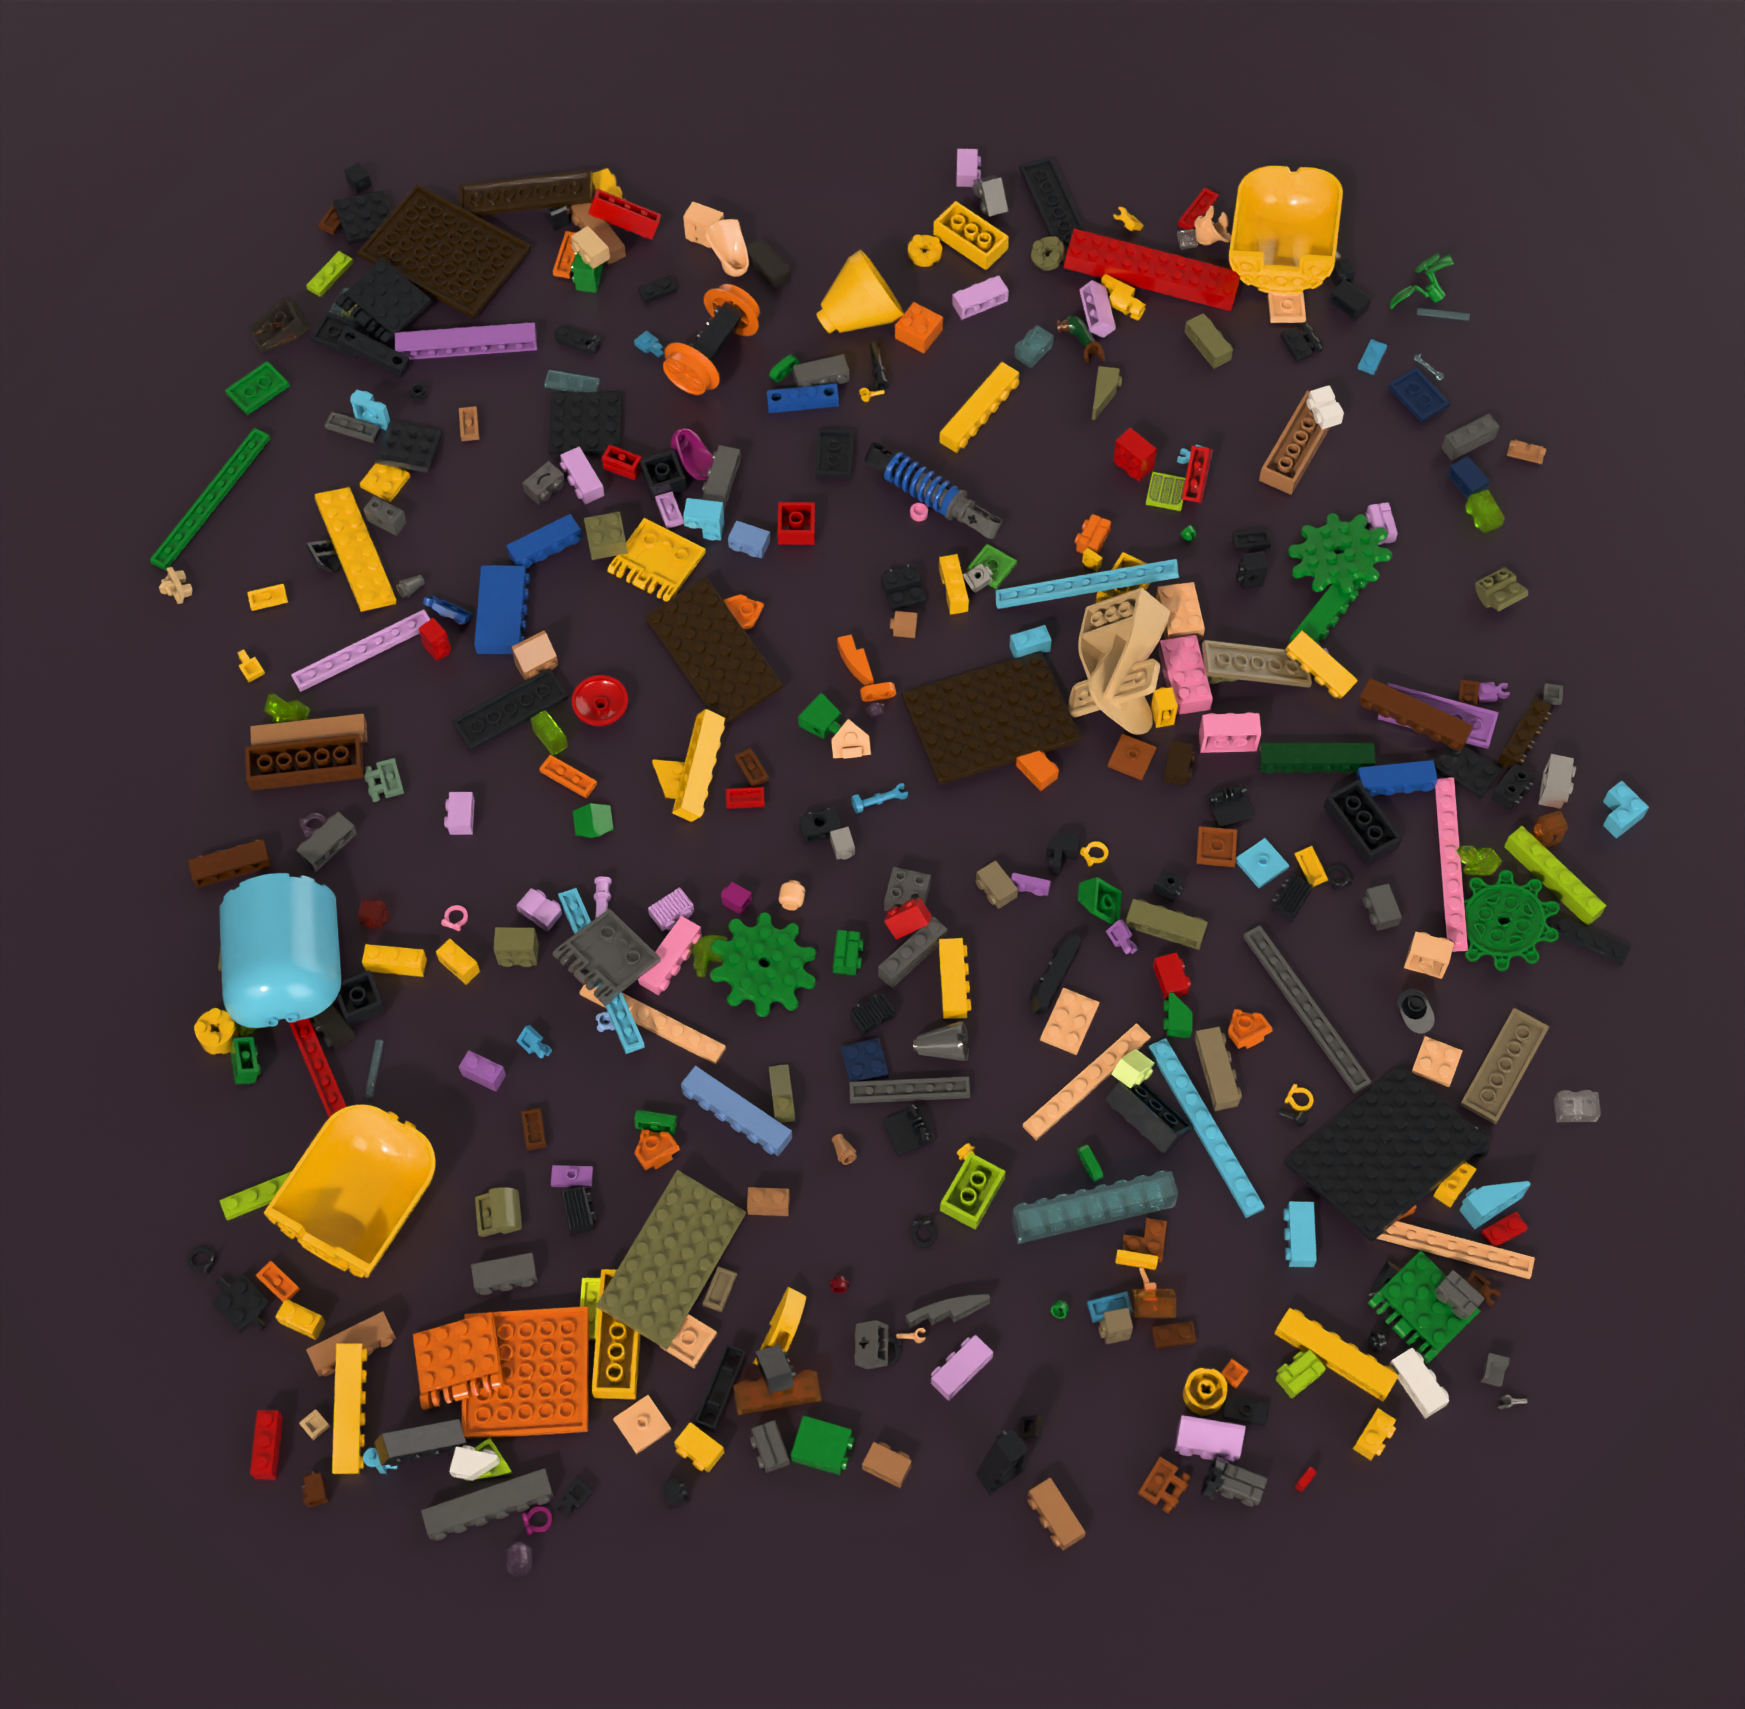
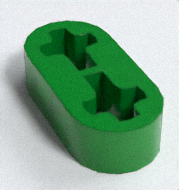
M789 354L771 369L769 373L770 378L775 382H780L793 371V366L798 365L799 360L794 355Z
M1085 1144L1077 1148L1080 1160L1091 1180L1095 1182L1102 1179V1170L1090 1147Z

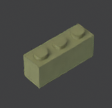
M1202 313L1186 322L1185 334L1213 369L1231 360L1233 347L1223 338L1221 331L1215 328L1210 318H1207Z

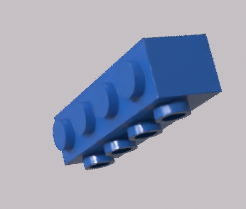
M569 514L506 545L508 556L515 566H525V568H528L538 561L545 560L554 553L561 552L570 545L577 544L582 540L581 529L572 515Z
M1433 760L1360 767L1356 774V781H1360L1371 797L1380 794L1393 795L1400 792L1407 794L1420 790L1427 792L1435 789L1438 781Z

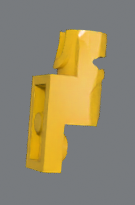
M1105 274L1102 277L1101 285L1106 287L1107 294H1111L1109 297L1110 306L1124 315L1131 313L1130 318L1137 321L1140 320L1146 309L1144 308L1146 304L1134 298L1135 288Z

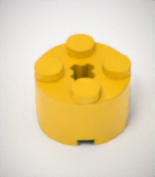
M213 1008L204 1013L194 1026L196 1037L203 1049L214 1055L230 1052L233 1038L239 1037V1029L235 1021L226 1011L219 1010L218 1008Z
M1196 1369L1188 1376L1183 1389L1185 1404L1199 1416L1216 1413L1222 1407L1227 1396V1382L1223 1375L1214 1369ZM1202 1390H1203V1391L1208 1390L1209 1393H1208V1394H1207V1393H1202L1201 1391H1202Z

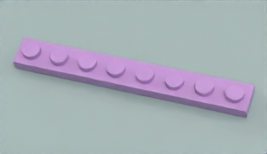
M423 609L291 674L292 679L299 691H304L419 634L418 628L429 621L430 618Z

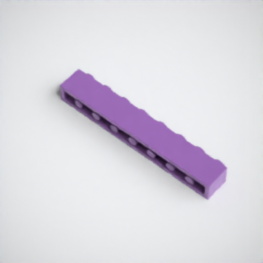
M528 322L395 333V351L409 357V360L537 350L535 323Z

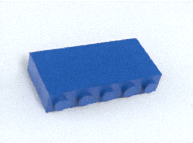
M481 565L474 644L477 654H513L511 647L525 640V636H523V631H526L524 615H527L525 600H528L529 597L526 584L530 583V575L526 573L525 566Z

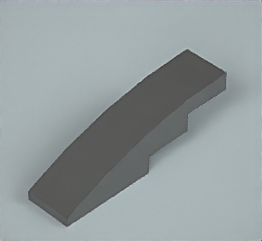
M989 1294L967 1295L927 1305L907 1314L906 1323L911 1328L928 1319L930 1324L934 1325L949 1316L953 1323L990 1304Z

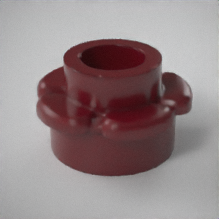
M835 1276L829 1282L831 1291L834 1293H845L850 1285L849 1281H846V1278L843 1276Z

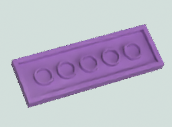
M1388 683L1387 686L1474 725L1466 743L1486 749L1489 748L1498 712ZM1381 715L1378 716L1379 720L1399 725L1398 723H1396L1394 719L1390 717L1385 718Z

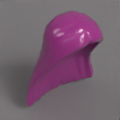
M687 428L676 430L671 438V449L679 457L683 468L696 480H708V469L714 463L712 460L713 455L692 430Z

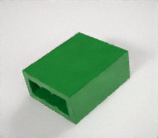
M803 1416L791 1453V1461L840 1475L841 1470H846L848 1464L847 1450H851L855 1437H852V1430Z

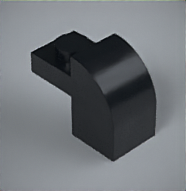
M1061 833L1055 835L1049 841L1046 856L1050 857L1049 867H1052L1053 875H1059L1061 858L1077 859L1079 834Z

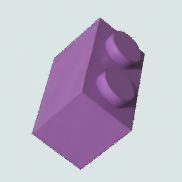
M469 1050L459 1065L462 1076L497 1092L506 1077L503 1066Z

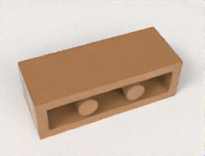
M1051 1478L1029 1490L1027 1501L1033 1510L1037 1509L1040 1514L1039 1520L1045 1529L1048 1527L1052 1535L1050 1537L1056 1547L1060 1546L1062 1550H1065L1084 1538L1086 1532Z

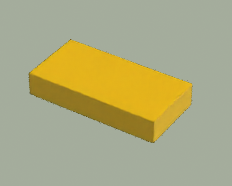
M1313 846L1294 853L1309 884H1312L1314 887L1328 881Z
M1117 1250L1115 1263L1156 1270L1158 1256Z

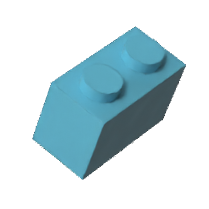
M1043 625L1010 635L1009 647L1014 658L1041 651L1043 654L1051 651L1052 640L1046 626Z

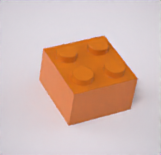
M913 302L895 325V339L925 353L942 332L943 317Z

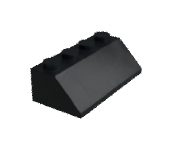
M1119 1081L1105 1099L1110 1103L1112 1109L1122 1114L1129 1124L1134 1125L1143 1137L1148 1138L1154 1147L1163 1153L1173 1149L1194 1128L1144 1081L1132 1088Z

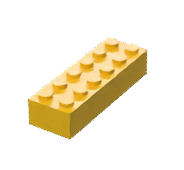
M601 1269L599 1299L617 1270ZM599 1308L592 1382L594 1398L636 1399L641 1334Z

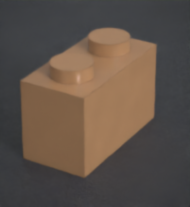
M748 1187V1215L789 1216V1189Z
M873 1442L862 1464V1470L901 1488L912 1466V1460L903 1452L898 1451L896 1453L890 1450L891 1447L885 1443L879 1442L877 1444Z

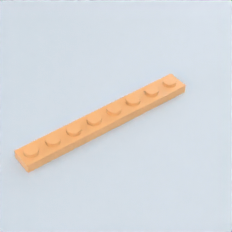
M586 985L580 990L581 996L605 1007L598 1000L599 998L593 995L597 986L592 990H588L585 987ZM622 993L636 1024L715 1065L717 1064L726 1049L725 1045Z
M1136 1023L1024 1122L1023 1128L1037 1141L1109 1077L1121 1058L1134 1049L1139 1050L1150 1040V1036Z
M1398 1221L1376 1238L1527 1279L1531 1278L1535 1259L1531 1256Z

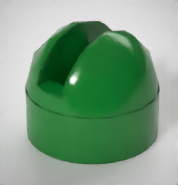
M1190 525L1180 535L1186 541H1192V538H1196V531Z
M1061 1300L1056 1301L1051 1308L1052 1315L1059 1319L1065 1318L1069 1310L1068 1304Z

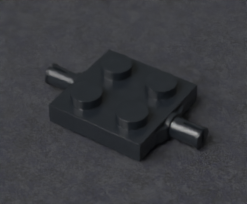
M242 1274L231 1284L223 1276L219 1277L223 1284L218 1279L216 1283L223 1291L212 1302L216 1309L239 1333L253 1323L260 1331H263L264 1328L260 1323L265 1328L267 1324L260 1316L271 1303L245 1275Z

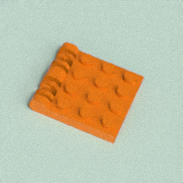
M491 1312L413 1334L421 1393L420 1404L423 1410L431 1409L433 1405L435 1407L441 1405L439 1391L442 1390L445 1401L452 1403L453 1397L455 1401L471 1397V1391L474 1396L479 1395V1380L481 1379L483 1380V1387L486 1392L492 1391V1388L497 1390L504 1387L494 1316Z

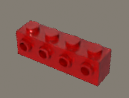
M600 189L596 190L588 214L594 218L602 219L612 225L619 226L626 231L634 232L651 240L661 218L659 213Z

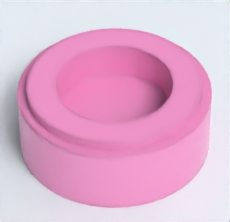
M923 503L913 504L910 508L911 518L915 521L925 520L928 517V507Z

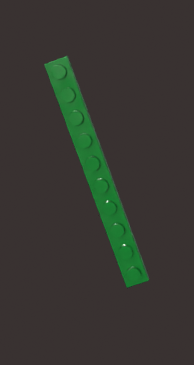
M256 428L251 431L151 557L150 561L153 565L167 571V568L171 566L270 440L268 434Z

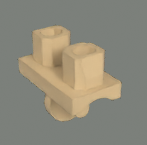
M172 567L167 568L168 575L165 579L161 580L162 584L159 586V590L162 594L173 595L177 604H181L185 597L192 595L193 589L190 584L181 585V583L186 581L183 570L174 571Z

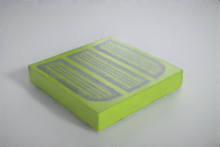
M1152 472L1146 505L1181 511L1183 504L1182 494L1186 478Z

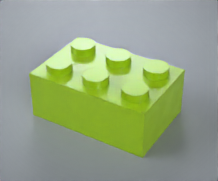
M969 1153L942 1199L940 1211L976 1230L1004 1182L1006 1171Z

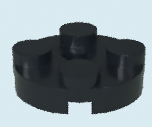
M1219 1456L1213 1458L1208 1468V1476L1204 1478L1201 1495L1211 1500L1215 1499L1218 1491L1217 1487L1221 1488L1224 1483L1225 1475H1222V1473L1226 1471L1229 1460Z

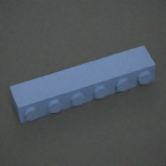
M697 1066L691 1070L681 1083L682 1093L685 1097L698 1101V1104L704 1110L714 1112V1115L719 1120L727 1121L735 1131L745 1133L751 1142L755 1144L758 1142L771 1155L774 1153L779 1156L793 1138L790 1129Z

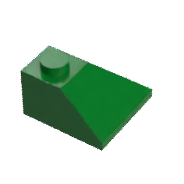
M1097 877L1079 883L1078 901L1090 913L1112 925L1120 920L1122 891Z

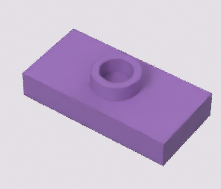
M552 1165L551 1187L592 1188L593 1166Z

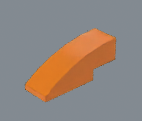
M852 634L837 638L838 650L851 673L865 686L873 685V676L864 648L856 650Z

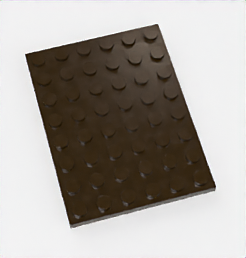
M416 184L358 251V256L372 264H375L382 257L419 290L474 319L531 251V245Z
M1041 651L901 692V697L939 785L1016 762L1017 757L1036 751L1045 753L1081 742L1080 734Z

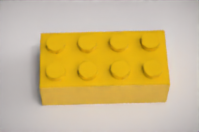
M957 201L934 221V236L984 270H987L1008 250L1009 236Z

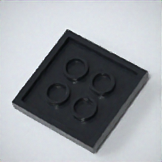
M383 190L333 200V205L348 245L368 241L391 214Z
M390 421L375 462L376 464L428 473L442 437V430Z

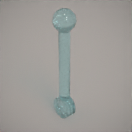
M1415 355V361H1419L1436 375L1438 380L1443 379V373H1438L1422 360L1420 355Z

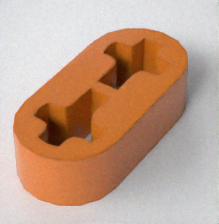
M885 682L864 686L860 689L863 701L870 702L892 698L896 695L894 683Z

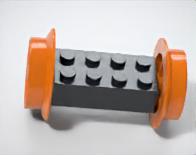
M723 284L718 289L708 290L704 295V304L712 318H709L706 322L704 331L700 330L697 334L696 342L694 344L691 343L689 346L682 343H671L665 348L664 372L683 391L694 395H701L706 390L715 389L720 383V376L713 362L733 334L751 336L757 332L759 328L757 319L760 315L759 307L746 291L737 286Z

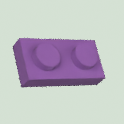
M1017 873L1012 874L1011 881L1018 888L1019 892L1028 891L1038 896H1048L1050 889L1049 880Z

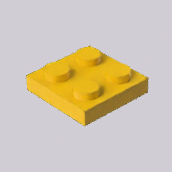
M375 463L360 482V487L391 502L410 478V473L398 467Z

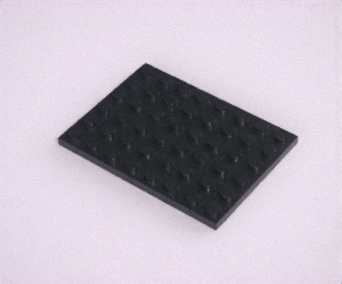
M1399 1064L1286 1158L1285 1165L1370 1242H1373L1462 1164L1488 1144L1489 1139L1411 1072Z

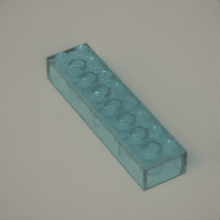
M1163 1170L1148 1177L1146 1175L1137 1176L1131 1181L1119 1180L1110 1186L1102 1184L1088 1191L1087 1189H1081L1071 1195L1060 1194L1050 1200L1042 1198L1033 1204H1018L1016 1208H1013L1011 1222L1017 1243L1020 1244L1173 1208L1179 1193L1172 1171L1166 1172Z

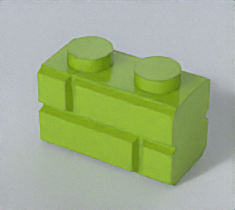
M1311 1350L1305 1353L1300 1351L1293 1357L1294 1362L1288 1366L1285 1363L1277 1370L1279 1374L1276 1377V1381L1291 1398H1294L1326 1370L1325 1366Z

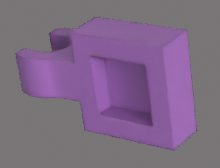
M1118 920L1106 930L1115 947L1121 946L1125 954H1134L1138 950L1135 943L1129 939L1133 935L1123 920Z

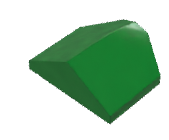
M590 803L573 811L576 836L599 837L614 830L611 807L609 805Z

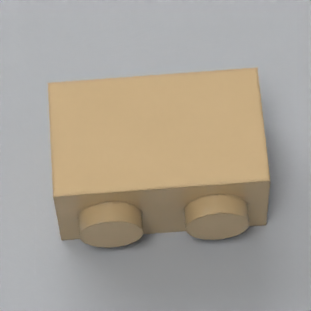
M589 226L571 236L573 251L576 254L579 253L584 263L589 264L593 269L610 259L609 247Z

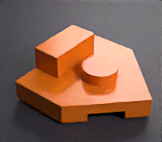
M741 594L723 600L743 630L754 627L764 608V603L753 601Z
M1234 1009L1228 1029V1036L1238 1049L1243 1046L1248 1049L1264 1041V1036L1272 1032L1271 1025L1262 1014L1245 1013L1242 1010Z
M642 1129L640 1141L635 1150V1156L645 1171L653 1166L655 1169H658L673 1160L672 1154L679 1151L680 1148L669 1132L661 1131V1133Z

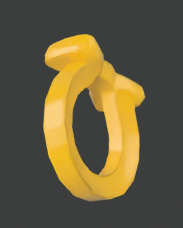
M1095 841L1089 843L1086 848L1082 847L1080 854L1084 856L1090 867L1093 863L1105 861L1108 857V849L1103 843ZM1092 847H1099L1103 850L1104 856L1095 858L1090 857L1088 853Z
M1293 1084L1284 1102L1290 1103L1292 1108L1300 1112L1309 1110L1314 1101L1312 1093L1305 1088H1296L1297 1084ZM1293 1093H1305L1309 1098V1103L1306 1106H1298L1292 1098Z

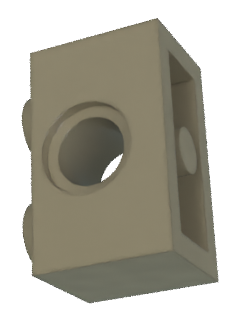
M1128 1308L1103 1313L1098 1329L1100 1338H1104L1105 1344L1130 1340L1133 1325Z

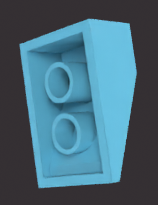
M1529 1181L1483 1186L1478 1190L1473 1188L1462 1201L1463 1205L1460 1208V1212L1475 1230L1523 1198L1531 1184Z

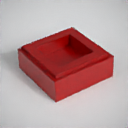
M1311 1466L1295 1486L1300 1492L1304 1491L1316 1475V1471Z

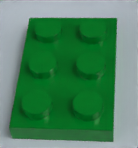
M266 361L227 388L225 392L248 416L290 386L289 382Z

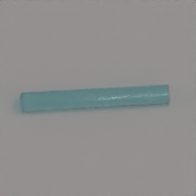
M1417 308V315L1468 321L1470 319L1469 313Z
M382 1040L375 1041L365 1093L367 1098H373L383 1047Z

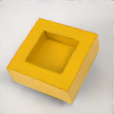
M1087 548L1083 552L1082 562L1087 568L1097 572L1101 568L1102 557Z

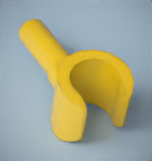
M862 388L859 391L860 395H863L861 398L864 402L869 401L873 396L885 394L884 390L869 392L867 388Z

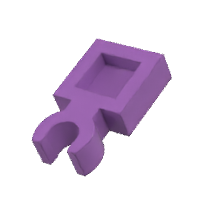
M1494 682L1480 683L1478 703L1496 702L1498 697L1501 699L1508 698L1510 692L1502 691L1507 689L1508 684L1501 683L1495 687Z

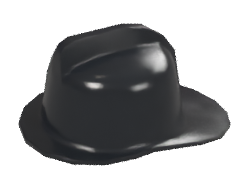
M1406 989L1401 992L1397 999V1005L1407 1027L1419 1034L1430 1031L1434 1026L1435 1017L1426 994L1416 989Z

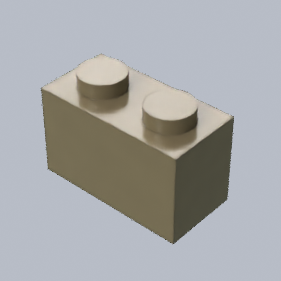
M996 860L977 872L975 882L978 888L985 891L989 902L992 905L995 904L998 909L1017 898L1018 888Z

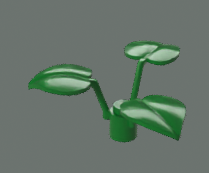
M1436 253L1422 261L1416 267L1415 272L1419 273L1425 269V274L1428 275L1431 281L1426 286L1427 290L1424 291L1416 285L1413 287L1409 285L1393 296L1390 302V309L1392 310L1397 303L1410 296L1415 290L1424 294L1425 297L1429 296L1434 303L1443 299L1446 294L1439 286L1434 271L1454 265L1451 255L1447 254L1439 259L1440 254Z

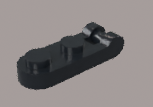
M559 326L554 331L556 342L591 356L596 353V348L602 343V339L598 336H591L567 326Z

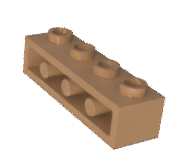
M382 1311L306 1350L318 1375L328 1376L336 1369V1344H363V1349H367L368 1356L373 1353L374 1349L390 1345L396 1337L386 1315Z

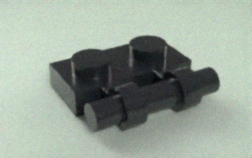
M1307 322L1301 325L1303 331H1299L1296 326L1281 332L1280 335L1296 362L1312 357V350L1316 349L1317 353L1323 351L1322 342L1319 338H1316L1314 329ZM1308 337L1311 342L1307 343L1304 338Z

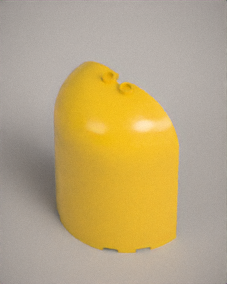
M1287 166L1261 167L1250 172L1242 179L1238 188L1229 250L1230 265L1232 270L1236 271L1240 276L1239 279L1247 285L1252 284L1258 287L1259 291L1265 293L1275 292L1282 293L1283 295H1294L1303 293L1305 289L1318 287L1327 276H1330L1335 264L1343 196L1342 186L1338 179L1331 173L1321 169L1300 167L1296 172H1292Z
M370 1105L345 1107L326 1121L266 1208L264 1214L273 1224L278 1222L277 1225L285 1235L291 1239L298 1238L297 1241L301 1246L317 1257L343 1271H346L348 1268L350 1273L362 1278L364 1275L368 1278L433 1179L435 1154L432 1145L420 1131L416 1130L415 1125L408 1121L404 1124L397 1121L399 1117L391 1111L387 1113Z

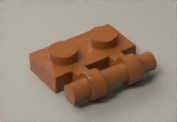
M1159 1457L1138 1495L1154 1505H1157L1160 1499L1164 1500L1166 1503L1162 1510L1170 1513L1172 1508L1177 1506L1178 1498L1182 1491L1187 1489V1483L1191 1477L1183 1473L1181 1478L1175 1476L1178 1467ZM1169 1483L1175 1485L1171 1494L1165 1492Z

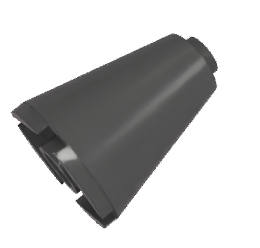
M956 1022L917 1035L916 1039L913 1040L914 1051L923 1056L967 1061L969 1048H966L968 1042L966 1024Z

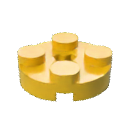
M915 235L913 240L910 241L908 257L913 260L914 264L921 267L932 266V263L938 262L941 259L942 245L939 238L929 235ZM922 249H927V250H929V251H926V253H923V250H922Z

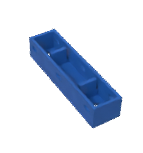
M837 384L767 390L769 413L839 406Z

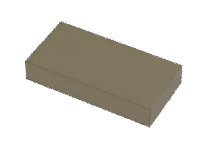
M718 1266L703 1301V1306L722 1313L737 1278V1273Z

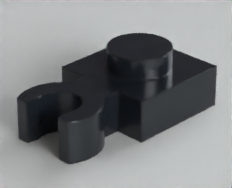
M576 1478L563 1492V1496L566 1499L559 1501L555 1509L558 1511L563 1506L567 1507V1511L563 1516L568 1518L572 1513V1507L576 1506L580 1509L593 1494V1491Z

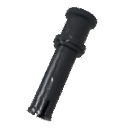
M872 341L869 343L873 363L872 376L875 379L874 388L876 390H886L890 384L886 377L887 369L883 365L880 342Z

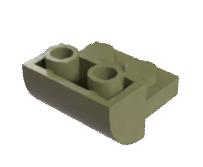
M1506 567L1475 582L1477 595L1486 608L1492 606L1498 612L1528 596V590L1516 581V575Z
M506 1187L489 1189V1193L475 1197L479 1236L485 1237L499 1232L507 1234L522 1229L518 1190Z

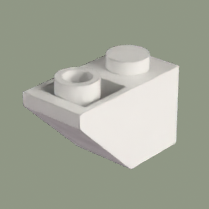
M463 1445L462 1448L456 1447L449 1472L452 1477L473 1481L499 1465L500 1459L498 1455H495L496 1452L484 1449L483 1452L475 1451L474 1447Z

